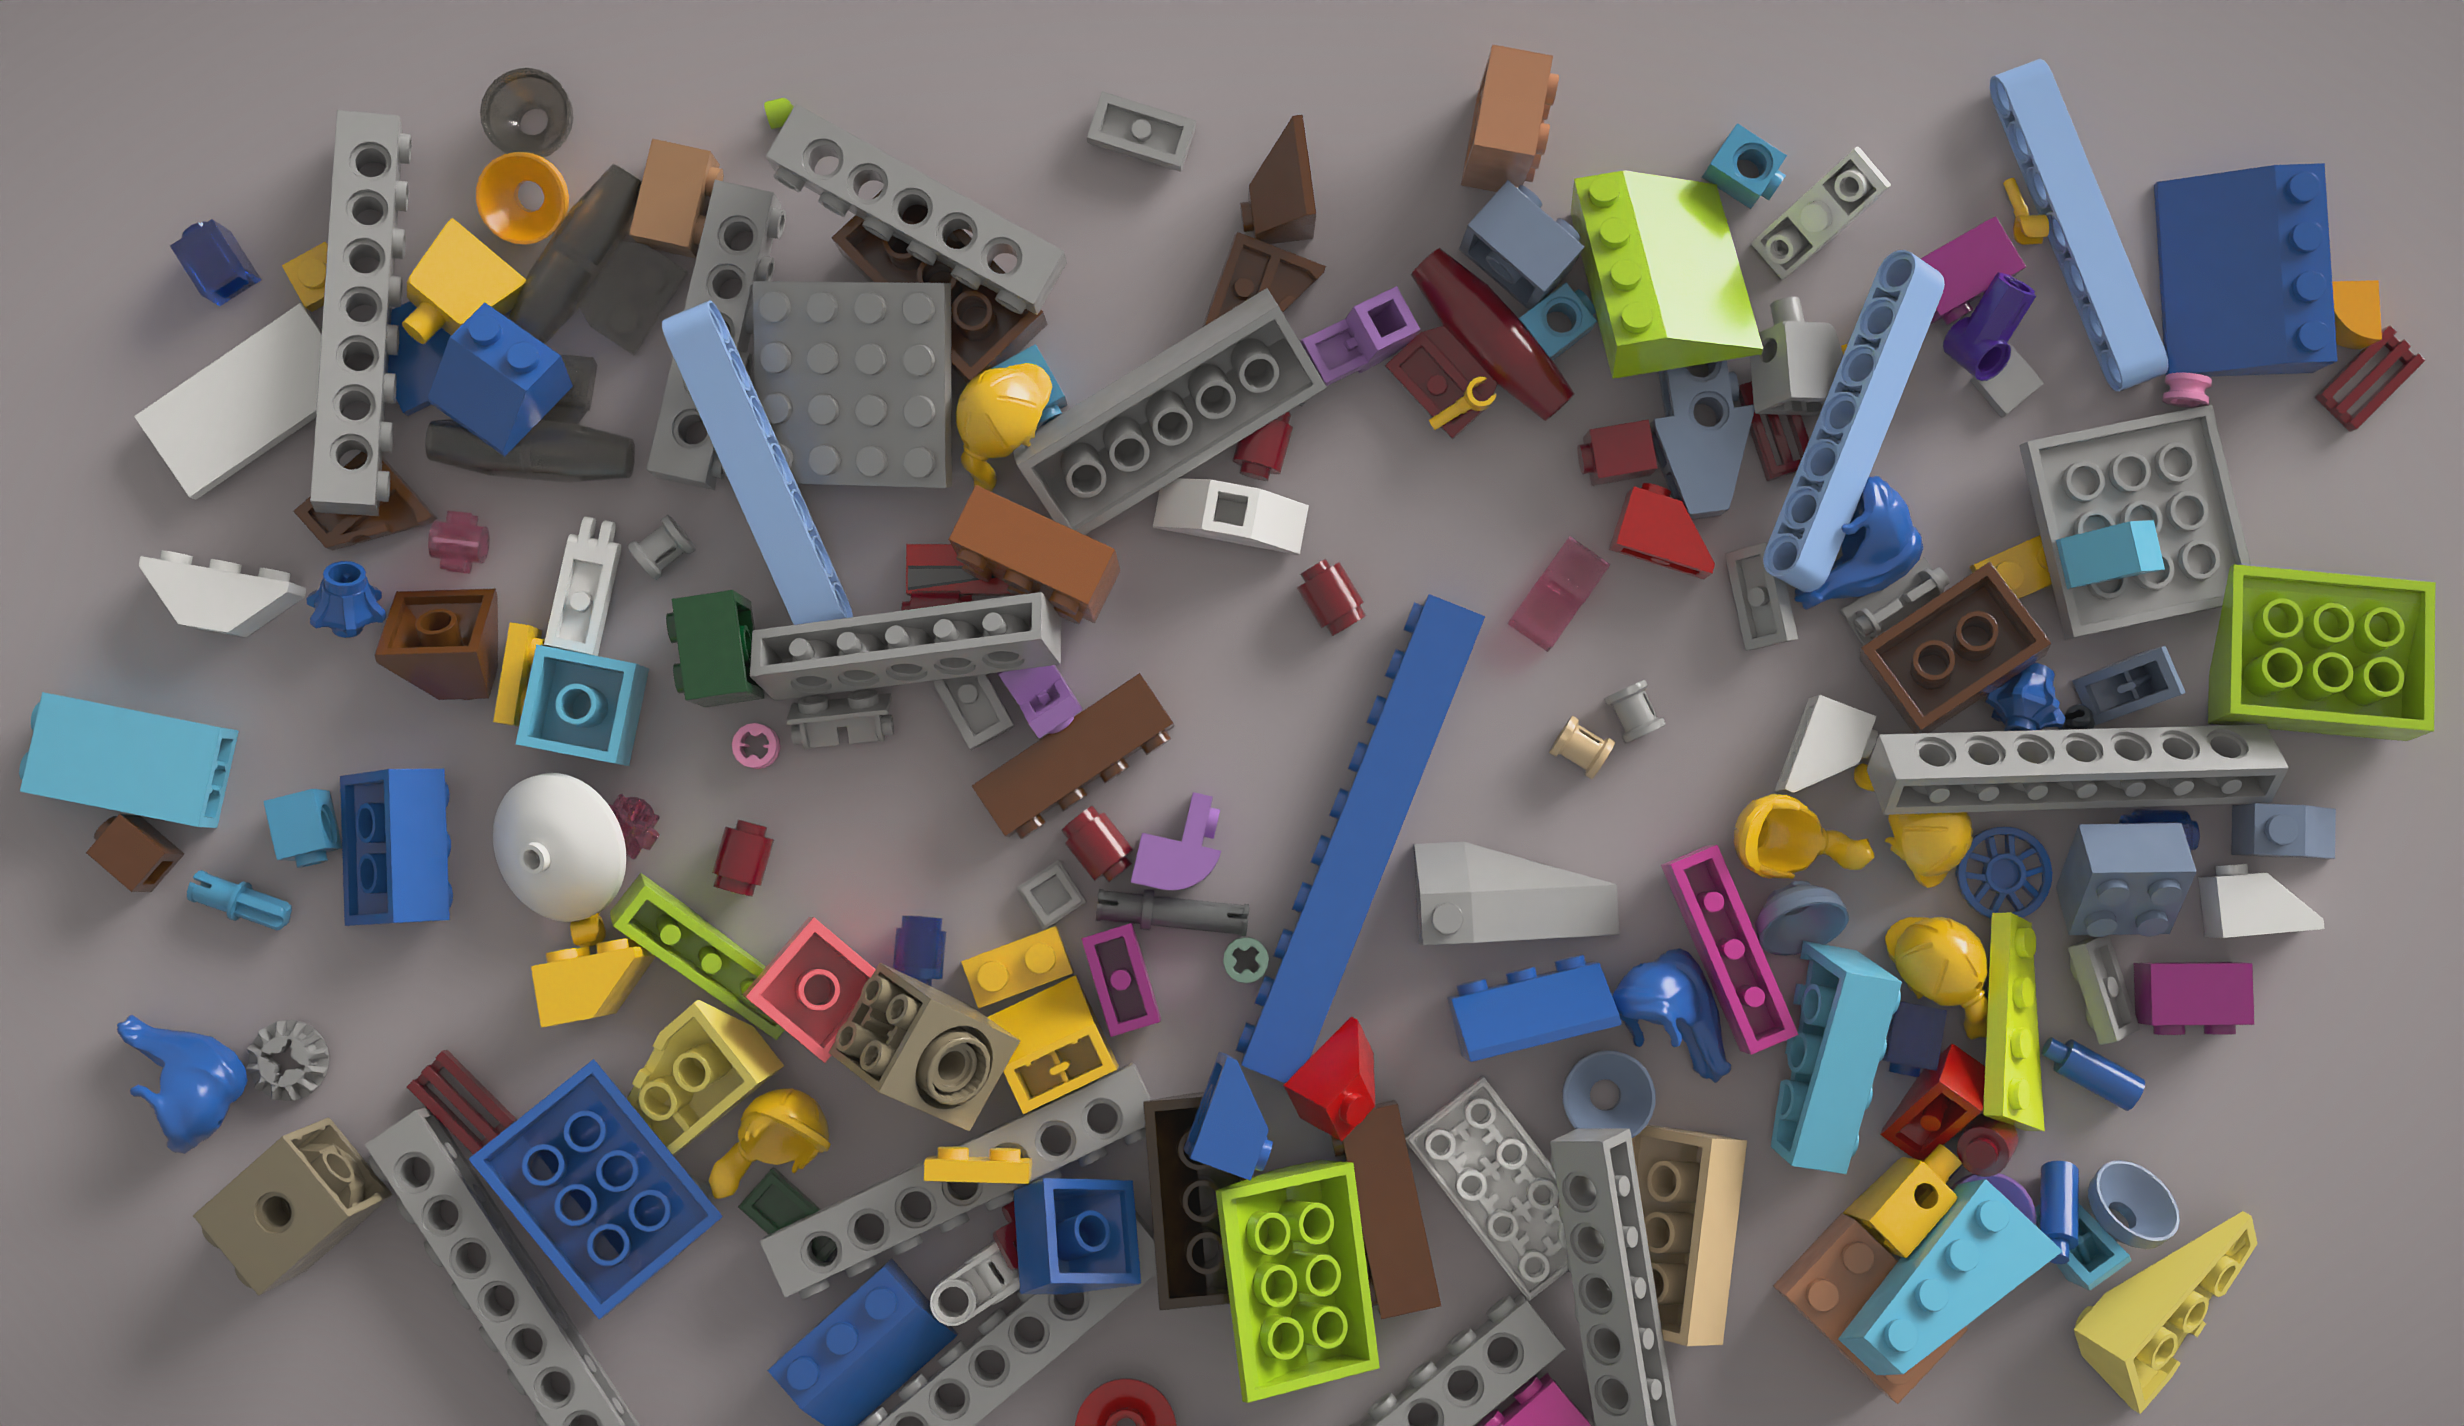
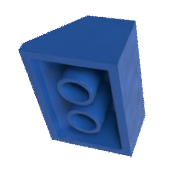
M384 769L340 776L345 926L450 920L449 908L453 901V890L448 882V857L451 852V839L447 832L446 807L449 803L450 793L449 787L445 782V769Z
M1578 955L1555 961L1556 971L1537 975L1535 967H1529L1506 973L1507 983L1488 987L1486 979H1480L1457 985L1458 995L1447 997L1461 1056L1470 1062L1622 1025L1619 1012L1600 963H1586L1584 955Z
M891 1258L781 1356L767 1371L802 1411L822 1425L857 1426L948 1345L958 1333L952 1326L940 1323L933 1316L930 1301Z

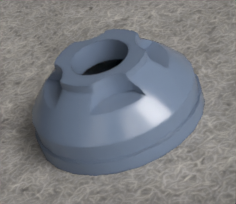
M1794 881L1786 887L1774 890L1768 896L1767 903L1763 906L1756 920L1755 929L1759 943L1766 952L1784 956L1801 954L1803 941L1825 945L1836 938L1845 929L1849 921V914L1840 896L1834 891L1817 885H1810L1808 881Z
M1602 1050L1583 1057L1571 1068L1565 1078L1562 1090V1103L1565 1114L1575 1129L1630 1128L1631 1138H1633L1650 1121L1656 1104V1092L1651 1076L1638 1060L1622 1052ZM1603 1079L1613 1081L1619 1090L1617 1103L1607 1110L1596 1108L1590 1099L1591 1088L1596 1082Z
M2122 1160L2110 1161L2104 1164L2090 1181L2088 1199L2092 1213L2099 1225L2116 1242L2119 1241L2135 1248L2152 1249L2168 1241L2178 1230L2180 1217L2175 1199L2163 1182L2142 1166ZM2108 1208L2120 1212L2126 1218L2129 1228L2116 1219Z

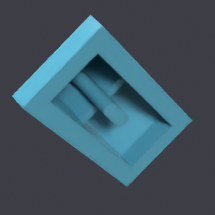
M2154 520L2129 521L2056 540L2067 589L2165 569Z
M2039 1204L2037 1207H2035L2036 1226L2040 1229ZM2079 1204L2078 1246L2075 1249L2069 1250L2068 1263L2056 1265L2068 1281L2090 1291L2132 1260L2130 1255Z

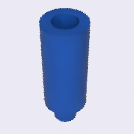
M2050 1037L2042 1048L2041 1054L2054 1061L2053 1070L2125 1111L2131 1110L2136 1105L2144 1091L2145 1079L2073 1039L2063 1044Z
M2050 1161L2041 1166L2040 1230L2062 1250L2050 1262L2066 1264L2069 1262V1250L2075 1249L2078 1246L2079 1169L2070 1162Z

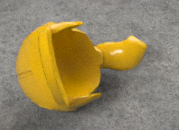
M1024 363L1006 368L989 369L973 378L960 394L955 414L957 429L964 443L961 463L971 473L974 487L978 485L988 491H993L996 486L997 475L986 460L989 458L1007 457L1021 444L1029 447L1031 445L1030 439L1035 438L1037 424L1044 407L1049 402L1052 391L1049 375L1041 367Z
M1864 763L1859 764L1854 770L1856 784L1862 789L1875 792L1867 772L1868 765ZM1968 812L1889 815L1888 820L1894 837H1887L1884 842L1890 843L1892 845L1890 850L1903 861H1906V864L1914 873L1915 879L1922 886L1932 888L1940 884L1948 872L1956 867L1968 852L1973 841L1971 836L1973 834L1971 818Z
M1770 794L1752 800L1740 813L1735 823L1734 846L1739 860L1745 868L1767 879H1793L1795 877L1793 873L1806 870L1817 856L1822 854L1829 856L1842 868L1849 870H1861L1875 857L1868 838L1854 840L1840 831L1825 830L1822 828L1817 815L1801 801L1790 795Z
M1907 917L1893 924L1886 933L1885 945L1889 957L1895 963L1896 969L1905 980L1910 991L1915 993L1917 999L1925 996L1940 1006L1961 1005L1965 1009L1963 1025L1966 1035L1971 1040L1987 1037L1988 998L1984 994L1985 990L1983 989L1987 976V958L1980 939L1967 926L1945 917Z
M793 1088L776 1089L756 1097L742 1114L738 1130L739 1142L735 1143L722 1158L715 1162L708 1180L712 1195L715 1199L734 1195L742 1177L747 1172L751 1163L756 1160L774 1165L794 1161L792 1172L795 1174L798 1169L803 1170L818 1153L828 1152L831 1147L828 1123L818 1102L808 1094Z

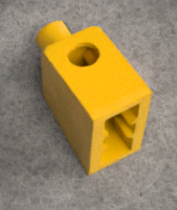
M451 218L407 280V298L417 308L402 322V326L411 337L421 344H425L440 328H443L452 335L484 302L502 315L516 307L525 299L527 280L455 219Z
M1941 1144L1923 1162L1917 1159L1902 1157L1864 1191L1843 1214L1856 1220L1889 1253L1907 1258L1957 1201L1958 1197L1946 1183L1963 1164L1948 1148Z

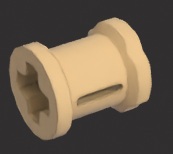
M1571 716L1552 745L1549 753L1555 757L1558 755L1564 756L1585 769V776L1593 779L1610 754L1615 741L1611 738L1601 739L1578 725L1579 719Z

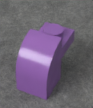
M1396 286L1354 306L1344 320L1302 339L1300 343L1323 382L1328 386L1357 371L1360 374L1391 357L1411 342L1419 333L1420 328Z
M1055 665L997 672L1019 704L1028 724L1038 738L1047 733L1054 734L1065 729L1073 721L1074 715L1082 711L1080 703Z
M1193 792L1182 842L1142 833L1131 878L1132 883L1163 890H1182L1200 883L1212 872L1220 858L1221 851L1202 846L1204 837L1214 839L1220 809L1211 808L1212 796Z

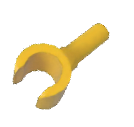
M2015 178L2005 180L2003 185L2015 215L2013 226L2015 241L2023 245L2042 244L2043 237H2047L2049 234L2047 215H2029L2028 206L2024 202Z
M1474 378L1466 387L1463 397L1429 419L1434 430H1437L1470 409L1474 411L1487 409L1495 400L1496 394L1486 401H1478L1472 394V389L1484 383L1487 378Z
M600 912L589 918L570 923L571 936L575 945L581 948L601 943L605 939L606 929L599 915Z

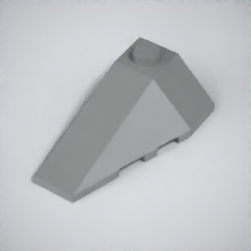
M1467 842L1413 844L1418 942L1420 945L1620 935L1617 884Z

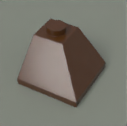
M1303 115L1292 116L1249 184V201L1240 202L1243 231H1253L1255 239L1268 244L1307 240L1314 237L1316 206Z
M496 588L396 591L374 655L376 662L438 700L489 699L498 669V596Z

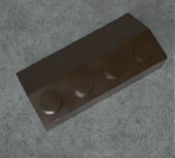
M1204 1092L1143 1101L1159 1310L1230 1304L1216 1190L1247 1179L1190 1159L1184 1151L1185 1143Z

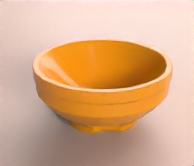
M513 152L493 159L484 168L476 186V203L481 218L494 234L508 242L527 245L550 237L560 228L569 208V194L561 173L552 163L532 153ZM526 181L535 182L544 193V202L536 211L526 209L519 201V188Z

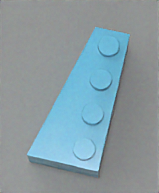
M1803 941L1800 959L1809 960L1806 984L1796 983L1793 1004L1801 1005L1799 1035L1787 1040L1785 1054H1787L1788 1065L1792 1072L1790 1080L1785 1079L1780 1083L1770 1147L1791 1166L1847 1174L1851 1157L1856 1154L1858 1149V1133L1864 1112L1872 1101V1084L1878 1063L1884 1058L1886 1053V1036L1892 1015L1900 1005L1902 981L1857 950Z
M1986 1179L1958 1184L1953 1192L1958 1198L1954 1205L1907 1258H1900L1838 1338L1874 1374L1899 1375L1906 1373L2062 1252L2050 1238Z

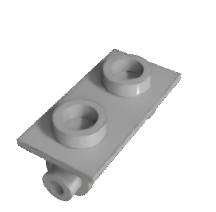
M1923 557L1904 577L1881 591L1858 598L1840 611L1864 646L1945 592V586L1950 584V581L1943 569L1937 567L1933 570L1926 558Z
M865 689L850 693L848 698L828 700L826 695H815L799 699L798 703H792L786 720L787 725L799 724L791 726L793 744H802L804 749L840 745L838 727L846 726L849 744L885 741L886 735H894L892 715H886L890 708L891 693L878 694L876 690Z

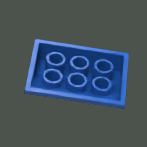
M2325 163L2271 165L2160 181L2154 184L2163 343L2168 357V371L2165 376L2171 373H2194L2208 377L2314 373L2338 361Z
M594 1059L469 1158L473 1166L598 1319L608 1315L723 1217Z

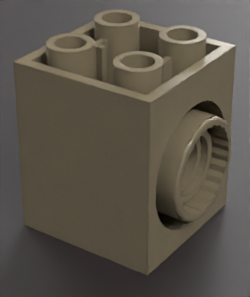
M879 963L872 977L865 983L861 996L846 1023L839 1029L835 1043L829 1053L877 1092L970 1131L1020 1040L969 1004L883 963Z
M328 1117L282 1136L199 1209L193 1217L201 1225L202 1233L206 1240L214 1247L219 1248L233 1264L238 1279L260 1296L307 1271L393 1194Z

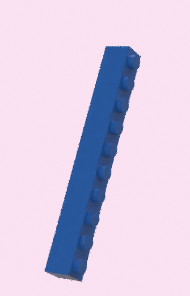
M1431 594L1427 596L1423 605L1414 602L1403 629L1412 633L1405 652L1395 649L1385 677L1393 679L1387 697L1376 696L1366 723L1375 726L1368 744L1358 742L1349 763L1348 770L1356 772L1350 790L1347 791L1340 788L1331 808L1329 816L1338 819L1332 835L1329 838L1321 834L1310 863L1319 866L1312 885L1302 882L1292 906V910L1300 913L1294 930L1292 932L1285 928L1283 929L1274 951L1273 957L1281 959L1274 978L1264 976L1254 1004L1262 1006L1256 1025L1246 1022L1235 1051L1244 1054L1241 1066L1286 1083L1310 1059L1485 616Z

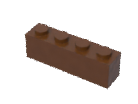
M1139 673L1076 715L1065 729L1054 734L1049 733L973 784L972 788L1004 836L1010 837L1017 833L1020 839H1023L1046 824L1042 815L1055 806L1059 805L1062 811H1065L1085 798L1088 794L1083 787L1098 777H1101L1103 782L1107 783L1127 770L1130 766L1125 759L1140 749H1143L1145 754L1149 755L1171 740L1167 731L1175 725Z
M1395 1100L1375 1104V1107L1343 1141L1331 1136L1335 1157L1345 1155L1346 1162L1354 1164L1364 1249L1371 1274L1368 1276L1372 1307H1378L1381 1319L1441 1307V1301L1399 1107Z

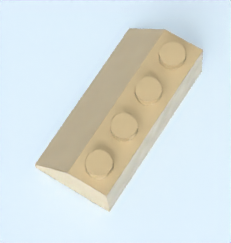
M1647 1125L1638 1135L1632 1138V1145L1663 1340L1684 1346L1723 1345L1747 1140L1706 1132Z

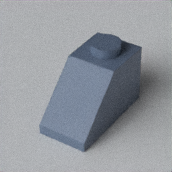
M2253 803L2232 805L2231 855L2335 859L2336 809L2287 804Z

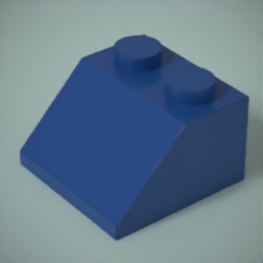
M484 302L450 336L427 399L430 404L505 457L560 401L573 385L561 355Z
M1219 1052L1185 1143L1184 1151L1190 1159L1251 1181L1255 1169L1259 1171L1264 1170L1271 1153L1273 1141L1268 1140V1126L1238 1061L1225 1053Z
M1042 1178L1014 1190L1020 1294H1072L1141 1284L1133 1180Z

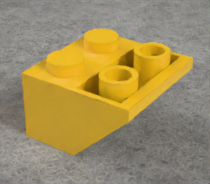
M627 938L596 944L598 954L590 955L589 947L545 953L547 963L531 966L541 1028L616 1014L656 956L632 939Z
M1077 975L987 1017L1020 1040L1003 1072L1023 1114L1116 1071L1119 1067Z

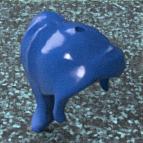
M1879 476L1868 477L1850 524L1841 526L1842 532L1846 533L1841 544L1843 556L1834 562L1825 583L1819 589L1812 592H1803L1797 588L1795 589L1796 596L1794 600L1801 602L1805 610L1829 599L1859 597L1881 591L1907 575L1920 560L1923 551L1922 537L1913 526L1908 505L1901 495Z
M1680 948L1668 950L1666 953L1661 954L1654 962L1641 963L1633 967L1622 978L1612 997L1620 1019L1630 1031L1636 1047H1641L1645 1041L1643 1032L1638 1024L1639 1019L1653 1024L1663 1025L1671 1038V1045L1673 1047L1680 1046L1683 1039L1690 1053L1693 1070L1699 1073L1702 1078H1710L1714 1083H1717L1722 1076L1727 1075L1731 1071V1064L1727 1062L1724 1052L1720 1014L1712 990L1704 976L1703 970L1689 952Z
M130 1015L126 1021L118 1023L117 1032L125 1043L136 1048L154 1063L163 1067L159 1078L160 1093L156 1094L147 1087L137 1085L131 1088V1095L142 1097L154 1109L160 1127L168 1139L167 1147L175 1153H187L200 1142L208 1139L222 1125L230 1104L236 1101L244 1092L248 1081L246 1068L234 1051L211 1036L153 1028L134 1015Z

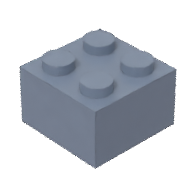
M1507 180L1467 225L1459 250L1526 309L1531 310L1548 297L1571 272L1584 246L1579 242L1580 235L1568 222L1561 218L1554 221L1541 209L1542 202L1535 193L1523 185L1517 188Z
M2182 823L2079 824L2056 885L2068 935H2090L2093 937L2142 935L2152 937L2160 934H2170L2197 872Z

